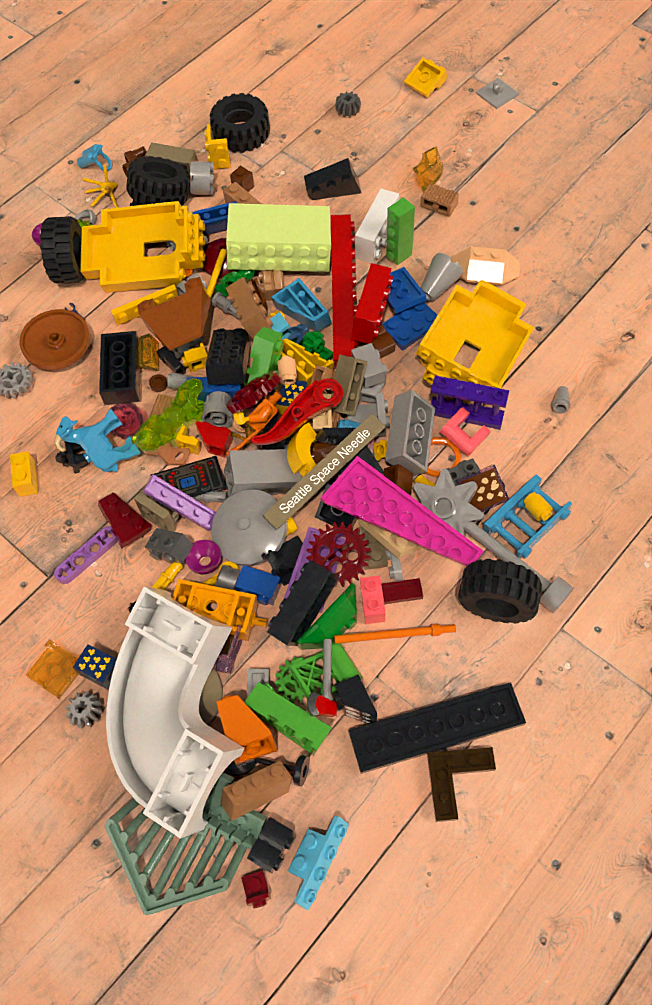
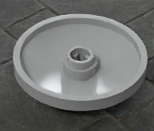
M244 490L227 498L218 508L213 518L211 534L213 542L220 549L221 556L226 560L239 566H255L267 561L261 557L262 553L267 554L269 549L278 552L287 534V521L278 530H275L263 518V514L277 502L273 496L260 490Z

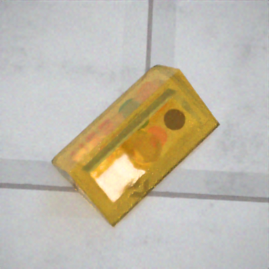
M150 333L139 337L138 364L143 368L157 372L159 371V356L156 351L159 350V342Z

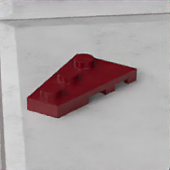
M114 492L98 500V507L112 527V532L118 538L121 549L151 531L152 525Z

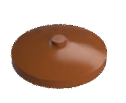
M55 309L43 312L32 318L23 328L19 344L25 359L30 364L44 370H58L74 364L83 357L90 345L91 334L86 321L79 314L70 310Z

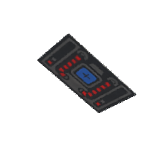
M217 456L154 473L155 476L192 498L226 488ZM156 500L157 504H159L160 506H165Z

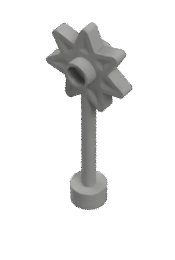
M442 469L435 487L422 483L414 484L413 487L422 502L421 504L463 536H465V532L468 533L499 559L523 565L526 569H531L534 574H537L541 580L542 592L544 593L540 598V603L552 613L560 607L572 592L574 587L558 576L553 583L549 582L474 523L485 518L483 512L470 504L478 489V485L474 481L456 486L450 472L447 469Z

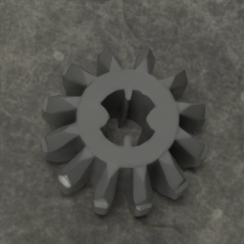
M346 91L345 93H340V96L336 98V111H338L339 115H343V117L356 116V113L360 111L361 100L358 94H353V92L347 93Z

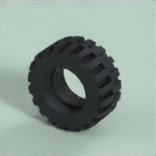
M234 93L231 96H224L211 109L209 116L213 139L227 138L228 150H231V152L236 153L240 151V153H244L247 150L252 151L253 148L260 147L261 143L263 144L269 136L268 109L262 100L256 96L253 97L252 94Z
M153 156L136 158L129 164L126 190L135 202L147 205L179 201L181 206L186 203L189 193L190 175L182 165L167 158L163 159L162 157Z
M72 216L46 218L42 222L40 229V249L43 266L48 278L56 284L78 283L82 281L84 276L80 272L81 228L78 220Z
M480 559L471 562L464 569L458 598L460 604L467 611H471L472 614L481 616L483 619L508 624L509 622L514 624L524 623L533 619L538 613L542 583L537 574H534L531 569H526L523 565H517L511 561L505 562L500 559H485L483 561Z

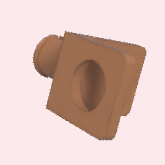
M160 437L158 445L148 444L146 446L145 453L147 456H159L167 465H185L190 450L189 448H173L165 437ZM178 453L184 454L182 459L175 460Z

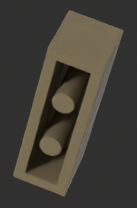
M152 142L145 154V157H162L163 159L167 158L173 162L175 161L187 169L189 175L191 161H197L195 150Z
M339 355L334 380L340 383L343 389V398L338 406L331 408V410L355 416L368 361Z

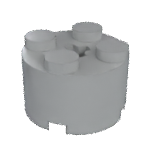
M191 161V194L213 196L214 186H211V184L214 183V174L211 172H214V162Z

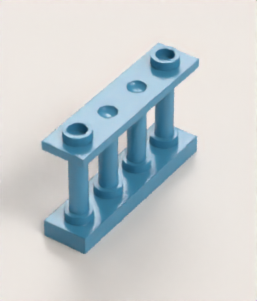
M537 474L494 513L483 526V530L489 535L492 532H497L518 550L516 556L520 559L522 557L524 559L527 558L532 552L531 548L561 519L564 521L571 514L569 510L572 503L569 501L561 507L545 494L540 487L542 478ZM533 492L540 494L556 512L550 520L540 521L544 526L538 532L515 514V510L518 507L524 508L529 512L525 508L523 501ZM505 520H511L531 539L523 545L502 527V523Z

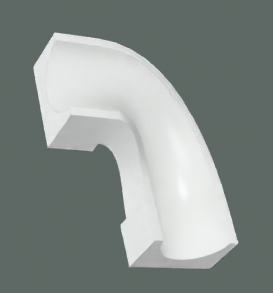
M144 586L125 623L130 628L121 646L111 678L106 711L107 742L116 773L126 790L145 808L143 814L181 839L205 829L208 821L202 818L206 800L223 771L232 761L240 757L245 749L205 724L199 714V700L203 687L232 627L186 608L172 599L173 594L166 590Z

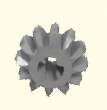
M85 691L82 696L76 692L75 700L69 698L72 704L65 706V709L69 711L65 715L67 719H71L70 723L73 726L77 724L79 728H83L86 724L88 727H91L92 720L98 722L96 715L102 714V710L99 709L102 703L97 700L95 694L90 696V693Z

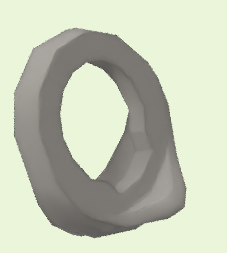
M90 209L83 210L75 216V219L78 221L81 218L90 217L89 223L85 226L94 225L97 221L96 215Z

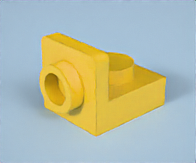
M182 425L180 431H177L175 435L177 447L189 448L190 453L199 455L201 451L199 440L189 436L187 427Z

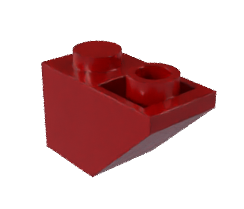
M196 421L198 434L207 452L225 458V453L228 452L233 441L231 430L224 426H214L209 422Z

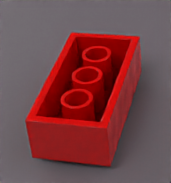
M371 263L354 317L351 340L370 344L373 342V338H377L379 333L378 327L383 319V314L381 313L386 309V300L389 298L391 291L390 287L393 276L390 274L392 268Z

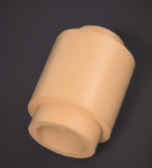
M290 356L281 357L277 362L281 383L283 385L294 384L297 378L296 361Z

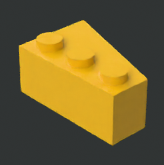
M286 338L282 340L284 346L281 351V357L290 356L295 359L296 380L305 381L307 386H309L316 365L333 370L334 361H326L320 358L319 354L315 352L312 354L306 351L305 347Z

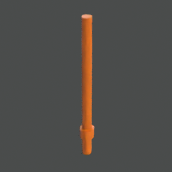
M430 624L429 627L334 635V643L422 635L440 636L443 633L456 632V625Z

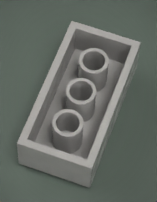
M413 390L399 394L394 398L385 461L391 465L400 464L415 476L427 472L435 407Z

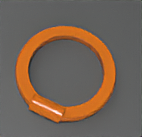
M446 437L431 438V445H446L454 452L455 462L450 469L461 462L460 450ZM427 468L425 473L433 477H439L441 471Z

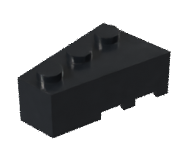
M349 158L304 175L306 190L312 200L362 193L359 179Z

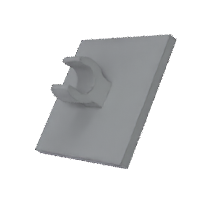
M499 78L476 91L478 96L495 109H498L519 95L518 92Z

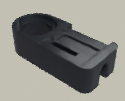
M165 346L156 351L161 361L174 373H185L182 363Z

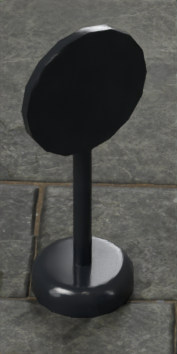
M300 755L296 760L295 766L282 763L287 770L293 771V783L296 786L302 787L306 781L309 770V756ZM256 757L237 765L232 761L225 770L232 775L242 776L253 770L257 763L269 766L276 762Z

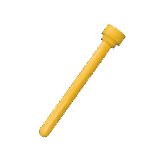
M226 249L220 250L207 287L210 299L227 254Z

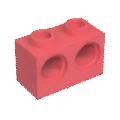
M380 575L360 578L365 624L385 622L386 613Z

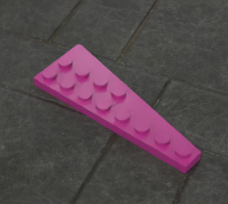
M358 456L320 498L327 505L466 567L471 562L478 560L484 552Z

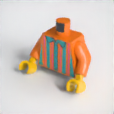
M274 389L269 395L263 396L252 407L245 408L243 412L239 411L233 414L235 422L237 424L247 422L255 430L258 428L262 430L278 412L277 402L283 396Z

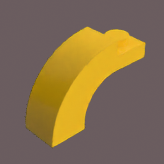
M309 423L305 424L291 438L287 448V459L293 474L300 472L302 477L316 466L310 453V447L317 441L315 438L317 434Z

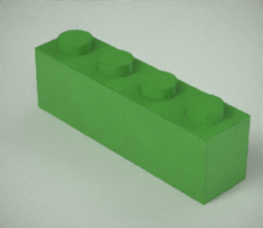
M404 197L387 208L386 256L397 265L409 258L413 250L415 206Z

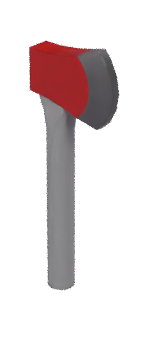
M324 639L322 695L312 692L307 699V708L311 717L327 716L333 718L337 716V702L333 701L331 692V639Z

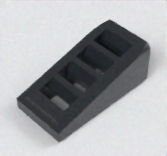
M322 428L315 438L317 441L337 446L356 428Z

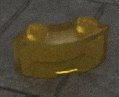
M436 146L422 153L421 162L413 168L418 185L423 192L429 183L435 184L443 173V163Z

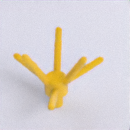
M105 164L103 165L105 182L82 178L83 181L100 185V187L85 190V193L102 191L91 203V207L106 193H109L115 208H118L112 193L114 188H117V183L109 181Z

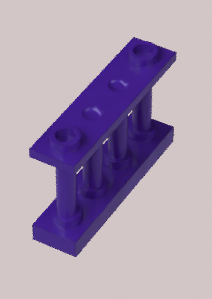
M435 375L431 393L437 394V397H432L431 405L435 407L434 416L451 419L464 407L470 413L464 421L465 423L479 426L485 425L489 428L501 430L505 411L499 409L500 407L506 408L510 390ZM445 396H449V397H454V398H456V399H455V400H450V399H445L444 397H445ZM463 399L473 401L474 404L464 403ZM481 403L492 405V408L481 406Z

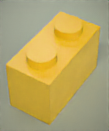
M29 451L11 454L12 487L19 497L38 494L36 463Z

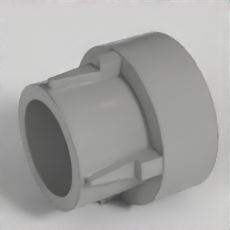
M221 391L212 392L209 396L207 395L203 407L202 421L209 422L218 427H230L234 417L233 413L231 414L226 407V404L231 400V396Z

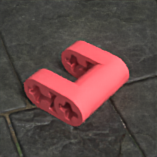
M462 407L444 425L440 433L466 456H470L491 431L483 425L473 437H470L459 427L470 414Z

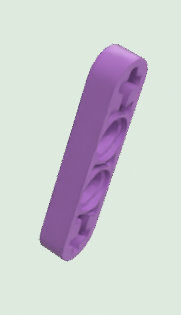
M107 526L55 569L54 576L61 584L70 583L118 542V538L112 532V527ZM111 534L113 537L109 538L106 535ZM96 544L100 546L97 552H90L91 546ZM83 557L85 559L83 564L75 565L77 558ZM63 571L68 574L66 577L62 576L61 573Z

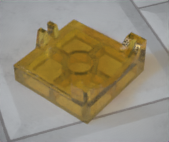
M49 639L44 645L47 649L27 672L26 676L60 699L79 675L73 668L78 658Z

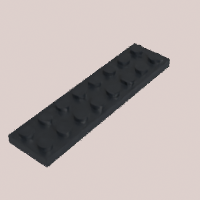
M510 682L348 730L360 774L420 757L427 753H433L525 725L526 721Z

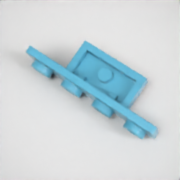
M334 816L325 836L313 830H307L288 869L289 873L304 880L294 902L306 910H309L314 903L316 894L326 878L331 862L335 858L339 845L346 835L349 824L339 816Z

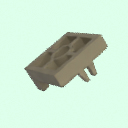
M143 488L134 498L141 515L160 529L175 532L176 526L174 523L179 517L178 513L174 511L170 514L168 510L143 493Z

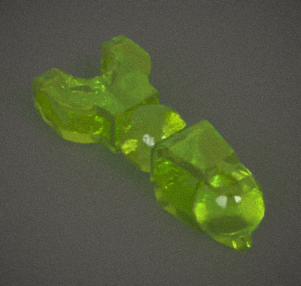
M191 378L180 385L171 406L166 408L162 415H151L132 437V444H136L142 451L151 452L176 437L175 430L182 427L185 421L189 422L191 419L201 420L204 401L197 400L198 395L203 390L201 380Z

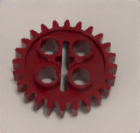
M269 371L261 377L254 378L233 395L231 400L227 402L226 407L231 414L252 407L277 386V383L281 380L276 371Z
M334 522L333 528L326 524V531L319 528L320 535L313 534L316 540L315 542L309 541L312 548H308L306 551L311 555L306 557V559L319 563L332 571V567L335 564H341V571L335 574L340 576L337 583L340 582L341 586L344 587L345 581L351 584L352 578L359 581V573L365 575L363 567L369 568L365 561L371 560V557L366 555L371 552V548H365L369 545V541H362L366 536L364 533L358 535L360 532L359 528L352 531V524L345 528L344 522L341 523L340 527ZM339 537L346 538L345 543L342 545L336 544V540ZM329 549L330 553L326 557H321V551ZM337 551H339L342 554L341 558L336 556L335 553ZM351 552H357L358 557L355 560L351 561L348 559V555Z

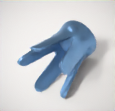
M299 324L295 327H289L288 330L294 332L287 339L292 340L298 337L296 343L299 344L309 332L308 326Z

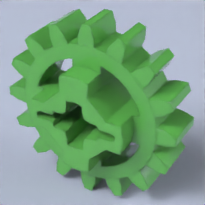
M285 660L286 666L280 665L279 670L281 673L275 674L276 678L279 679L275 681L276 687H279L278 693H284V696L287 698L291 697L292 703L296 699L303 703V698L306 696L301 688L298 687L291 672L289 675H286L291 664L288 660ZM297 669L301 676L308 678L310 670L304 672L301 669ZM313 672L311 679L317 681L320 679V674ZM310 684L309 690L311 691V693H317V690L315 689V687L317 686ZM288 688H292L296 691V693L291 692L290 690H288Z

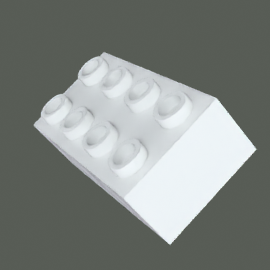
M380 189L355 235V259L367 263H375L376 259L380 258L383 246L386 247L387 208L399 200V193Z

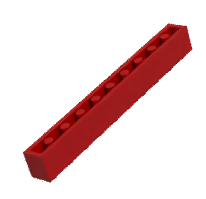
M351 214L331 215L334 369L337 368L339 355L351 357V350L354 349V346H358V341L351 340L354 316L357 310V306H353V302H357L356 291H353V287H356V277H353L352 273H356V263H352V259H355V249H352V245H355V235H351V232H355L354 221H351Z

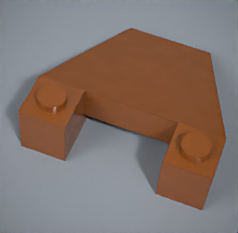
M200 276L184 283L186 292L159 305L155 303L153 298L144 300L137 305L139 315L148 330L169 351L203 335L211 301Z

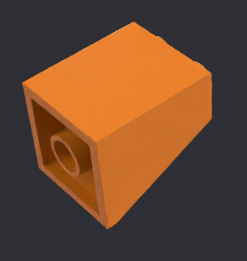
M228 695L216 701L225 736L245 748L242 755L234 760L236 765L277 751L271 731L238 695Z

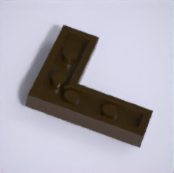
M493 747L427 753L435 822L458 820L453 775L495 771Z

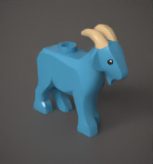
M112 409L98 423L75 430L73 426L78 420L72 421L68 416H64L57 428L54 440L56 448L61 452L66 450L62 446L61 441L80 444L85 450L83 455L89 463L93 462L97 468L104 472L112 470L117 472L118 461L129 459L141 453L131 436L127 437L122 447H113L106 435L110 431L122 425V422Z

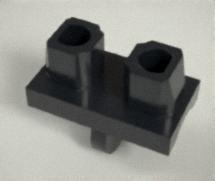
M64 441L66 451H60L56 454V462L62 463L63 466H68L69 462L70 467H73L74 473H80L79 468L88 465V461L84 457V453L76 455V452L84 449L80 444Z

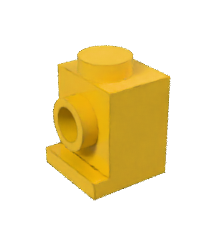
M203 343L199 344L200 347L185 351L184 356L181 357L184 367H188L190 373L206 368L205 364L208 355Z

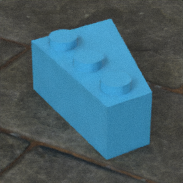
M300 278L271 297L276 309L307 325L316 332L332 323L327 309Z

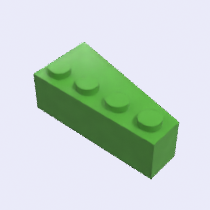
M258 682L244 702L258 718L313 756L332 728L316 717H311L309 712L293 704L286 696H280L274 692V688L267 683L261 684Z

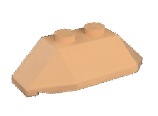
M471 246L453 256L452 262L455 263L457 261L463 269V274L460 278L466 282L478 283L480 279H483L493 285H503L519 278L520 262L504 249Z

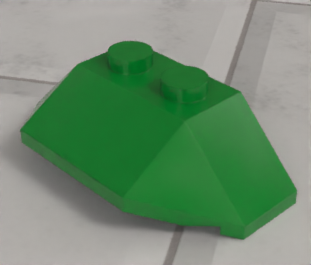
M353 583L297 640L298 648L301 650L323 649L324 639H331L333 642L334 635H343L347 629L351 630L356 625L357 609L355 585Z

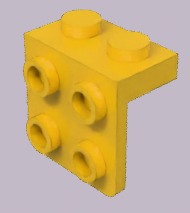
M207 124V129L204 130L207 140L205 141V148L209 152L207 153L208 162H214V169L231 168L227 138L213 140L211 125Z

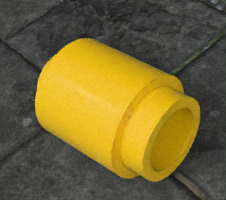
M533 492L524 499L525 508L537 521H546L551 517L553 508L540 494Z

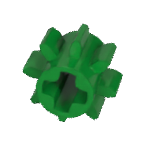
M319 331L308 332L303 338L305 349L310 353L320 352L325 346L324 335Z

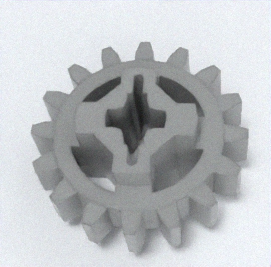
M11 362L10 366L5 364L4 369L0 368V396L4 395L6 398H9L11 395L14 399L17 394L21 397L23 391L28 392L27 387H32L30 382L33 381V378L26 365L22 366L18 362L15 366Z

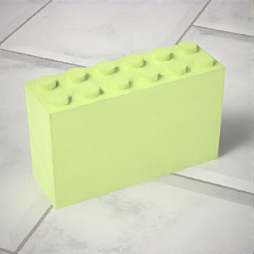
M229 203L226 238L227 269L329 272L331 252L330 206Z

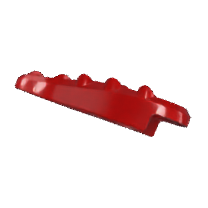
M331 378L312 382L292 401L276 424L267 433L253 436L251 443L254 445H268L285 440L311 418L338 406L343 398V389L340 383ZM331 390L333 392L332 398L327 399L323 397V392Z

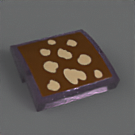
M491 464L456 480L457 485L471 481L478 485V489L470 504L481 512L509 500L495 464Z

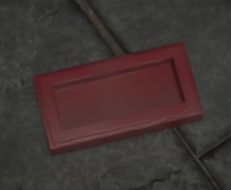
M420 578L381 584L384 605L423 599Z

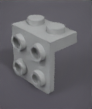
M376 393L375 404L357 405L355 416L347 414L348 420L362 423L373 414L383 425L390 427L389 416L385 414V411H388V400H384L383 393ZM386 427L376 437L386 436Z

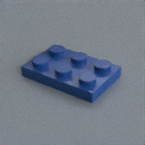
M405 267L391 272L390 275L393 276V281L390 287L389 298L386 301L395 314L427 300L426 294Z
M422 302L397 313L382 325L392 336L396 345L403 351L426 335L438 315L425 302Z

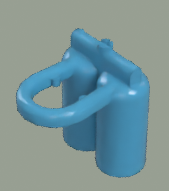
M94 144L82 152V156L77 159V164L80 168H86L96 163L103 170V165L97 160V156L101 155L103 159L108 161L107 171L112 168V161L102 151V145Z

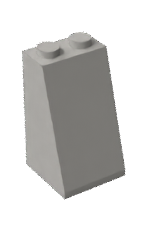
M287 449L229 451L224 467L228 498L244 490L293 487L303 478L300 472L293 474L287 459ZM266 492V493L270 494L271 496H272V495L282 494V493H275V492Z

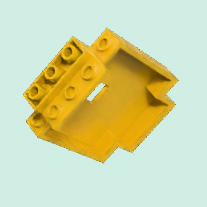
M179 201L101 209L100 225L82 226L80 272L87 280L100 278V286L105 293L169 287L173 284L176 286L183 281V278H186V269L203 268V261H205V253L203 251V246H205L203 231H205L204 221L201 220L199 214L190 212L188 206H181ZM172 241L176 244V248L171 254L145 257L146 243Z
M480 279L473 292L456 285L416 351V354L422 359L430 362L422 379L426 380L429 384H433L436 375L501 389L534 329L533 326L519 319L527 304L483 279ZM465 341L480 349L469 369L454 361ZM463 399V402H464V403H467V404H469V405H470L471 402H472V401L464 400V399Z

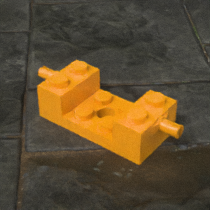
M178 579L172 599L204 617L232 627L230 635L235 636L236 639L248 641L254 625L266 628L268 619L256 617L259 604L256 595ZM216 603L217 608L214 611H208L206 609L207 605Z

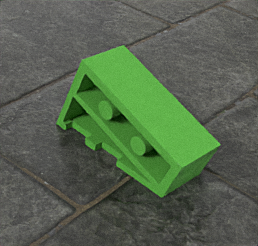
M263 326L255 335L250 355L253 358L252 366L247 368V373L250 375L248 382L244 383V386L254 378L261 377L269 371H276L278 374L277 362L281 359V351L284 346L282 333Z

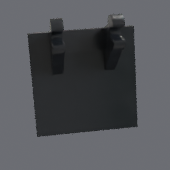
M298 535L284 542L278 552L269 549L267 554L262 553L261 555L263 560H267L271 565L273 576L277 575L281 578L283 586L290 582L303 545Z

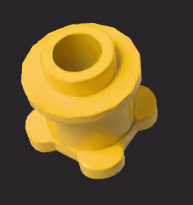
M380 440L379 443H374V457L377 461H380L383 457L386 458L388 440Z

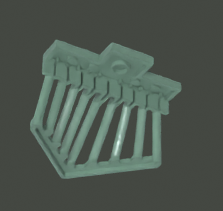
M222 773L213 786L202 814V818L208 821L204 830L197 833L191 848L164 897L159 898L192 834L179 840L150 894L146 886L148 879L169 846L174 834L168 830L166 831L144 870L140 872L137 861L162 826L154 821L131 852L127 842L130 836L148 818V816L143 814L145 808L123 831L120 828L119 821L139 805L134 798L106 821L105 829L145 915H151L218 894L230 887L246 849H252L267 820V816L253 810L231 821L220 802L222 789L232 784L235 779L234 777ZM211 829L210 841L189 881L186 883L185 890L177 892ZM222 835L225 836L224 844L205 877L204 884L196 886ZM234 842H237L238 847L224 876L215 880Z

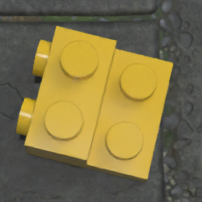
M422 57L406 77L404 83L428 98L434 89H439L448 78L447 71L444 67L435 65L432 60Z

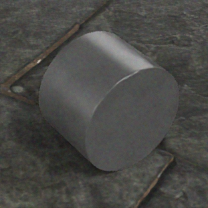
M222 565L214 586L233 590L239 570Z

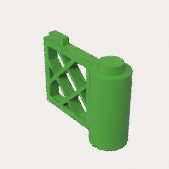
M333 641L331 678L335 679L337 684L356 675H359L360 679H362V675L341 643L335 644ZM323 652L305 660L300 657L290 663L289 671L307 699L311 694L309 690L310 684L320 687L319 694L322 695L323 681L321 683L311 679L313 672L323 675V669L314 666L315 661L323 660ZM304 668L310 670L308 678L301 676L297 669ZM331 686L332 694L335 693V686Z

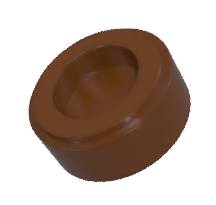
M156 374L149 380L150 388L154 392H162L168 386L166 377L161 374Z

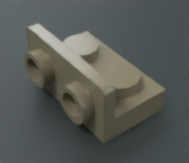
M358 527L360 530L358 535L364 533L366 536L362 541H369V545L365 548H371V552L366 554L371 557V560L365 561L369 568H364V570L388 567L385 547L370 533L363 531V527Z

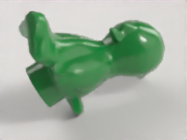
M237 270V272L228 273L222 277L220 284L215 285V292H221L226 298L229 295L226 287L242 277L247 282L250 281L255 275V270Z

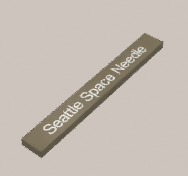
M371 414L264 513L263 518L275 530H278L383 431L386 426Z

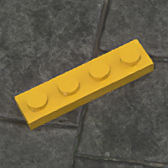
M173 284L112 309L111 313L116 325L118 326L140 317L137 305L142 301L153 298L155 303L159 305L177 297V289Z

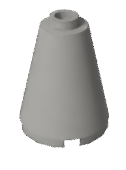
M437 253L431 261L421 289L426 294L427 300L425 302H433L463 274L460 264L457 261L455 263L450 261L451 257L446 254Z

